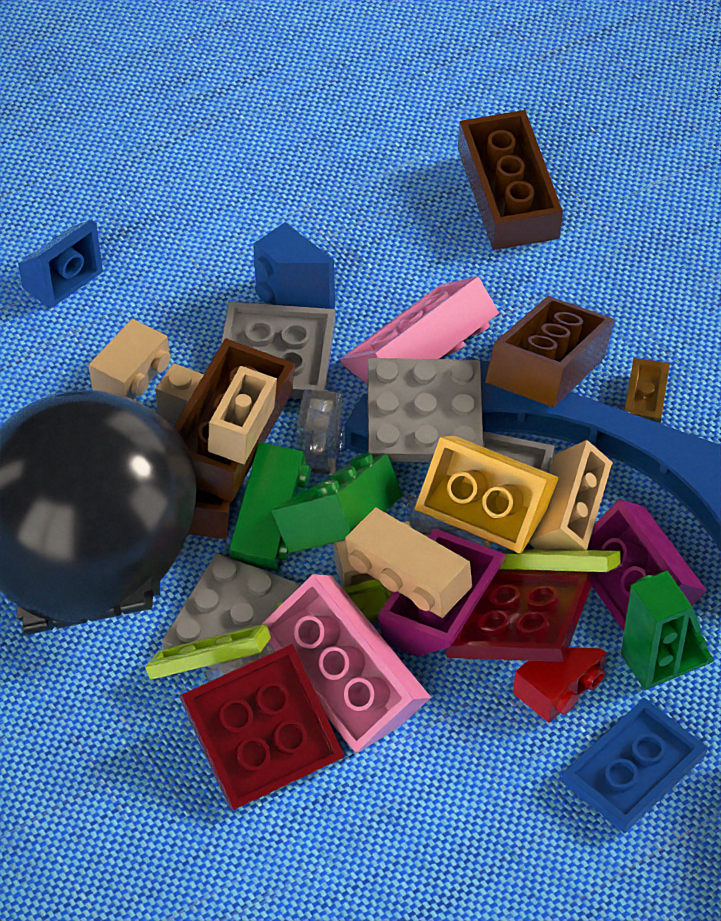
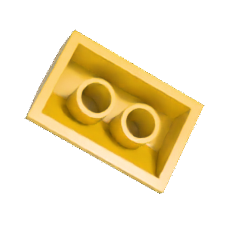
M457 436L440 437L414 510L517 553H522L547 511L559 477Z

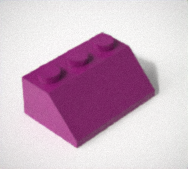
M618 499L594 524L587 550L620 551V565L608 572H590L591 586L623 631L625 629L631 585L644 576H655L668 571L691 606L707 591L644 506Z
M434 528L428 538L470 561L472 587L443 618L429 610L424 611L420 609L411 599L398 591L392 592L378 614L383 639L389 646L417 657L451 647L505 560L504 553Z

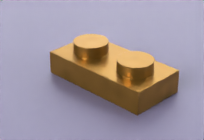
M633 358L625 405L626 411L661 423L670 363Z

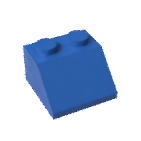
M91 219L70 227L18 263L22 288L51 309L103 272L97 223Z
M286 222L253 243L255 291L262 301L269 302L271 305L335 309L333 258Z

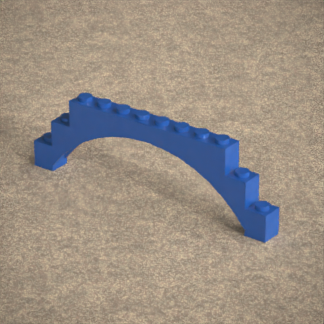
M468 356L466 360H478V359ZM480 360L482 428L484 432L532 434L559 439L573 444H579L588 440L601 453L627 464L671 493L695 516L721 552V445L572 392L553 408L486 383L490 362ZM365 393L344 424L345 448L360 454L368 453V394Z

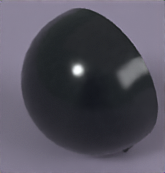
M100 390L61 392L30 403L0 425V591L17 605V619L23 622V630L27 635L53 630L54 627L59 629L83 624L88 620L93 622L117 617L122 613L126 615L152 609L153 596L160 595V581L173 565L183 547L195 508L196 476L189 449L177 429L158 413L134 399Z

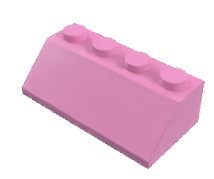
M478 276L440 284L339 360L344 367L368 384V358L440 359L445 354L451 355L465 346L463 340L470 335L475 336L490 327L488 321L499 314Z
M312 574L262 623L268 627L271 635L268 643L275 652L291 644L294 645L325 715L355 753L361 752L404 724L431 698L332 575Z

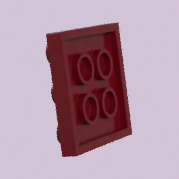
M498 569L451 647L445 648L447 658L564 662L592 585L590 572Z
M293 644L179 696L231 811L345 757Z

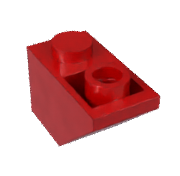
M569 648L564 662L527 661L515 671L513 694L550 723L560 713L562 715L567 714L575 706L578 697L587 689L591 691L599 686L606 674L604 668L607 653L601 648Z

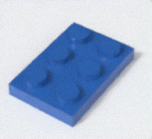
M643 698L562 773L561 782L625 834L706 756L708 747L650 701Z

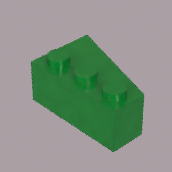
M259 442L229 548L232 559L274 571L279 570L282 560L288 559L289 554L272 510L303 493L307 488L311 466L306 464L304 451Z
M365 453L356 456L349 461L351 465L334 472L332 476L273 509L272 513L288 554L344 541L345 537L375 507L385 512L403 496L388 454L372 457L371 453Z
M668 571L655 576H644L631 585L621 655L644 691L714 662L712 655L707 649V642L701 634L700 630L702 629L693 607Z

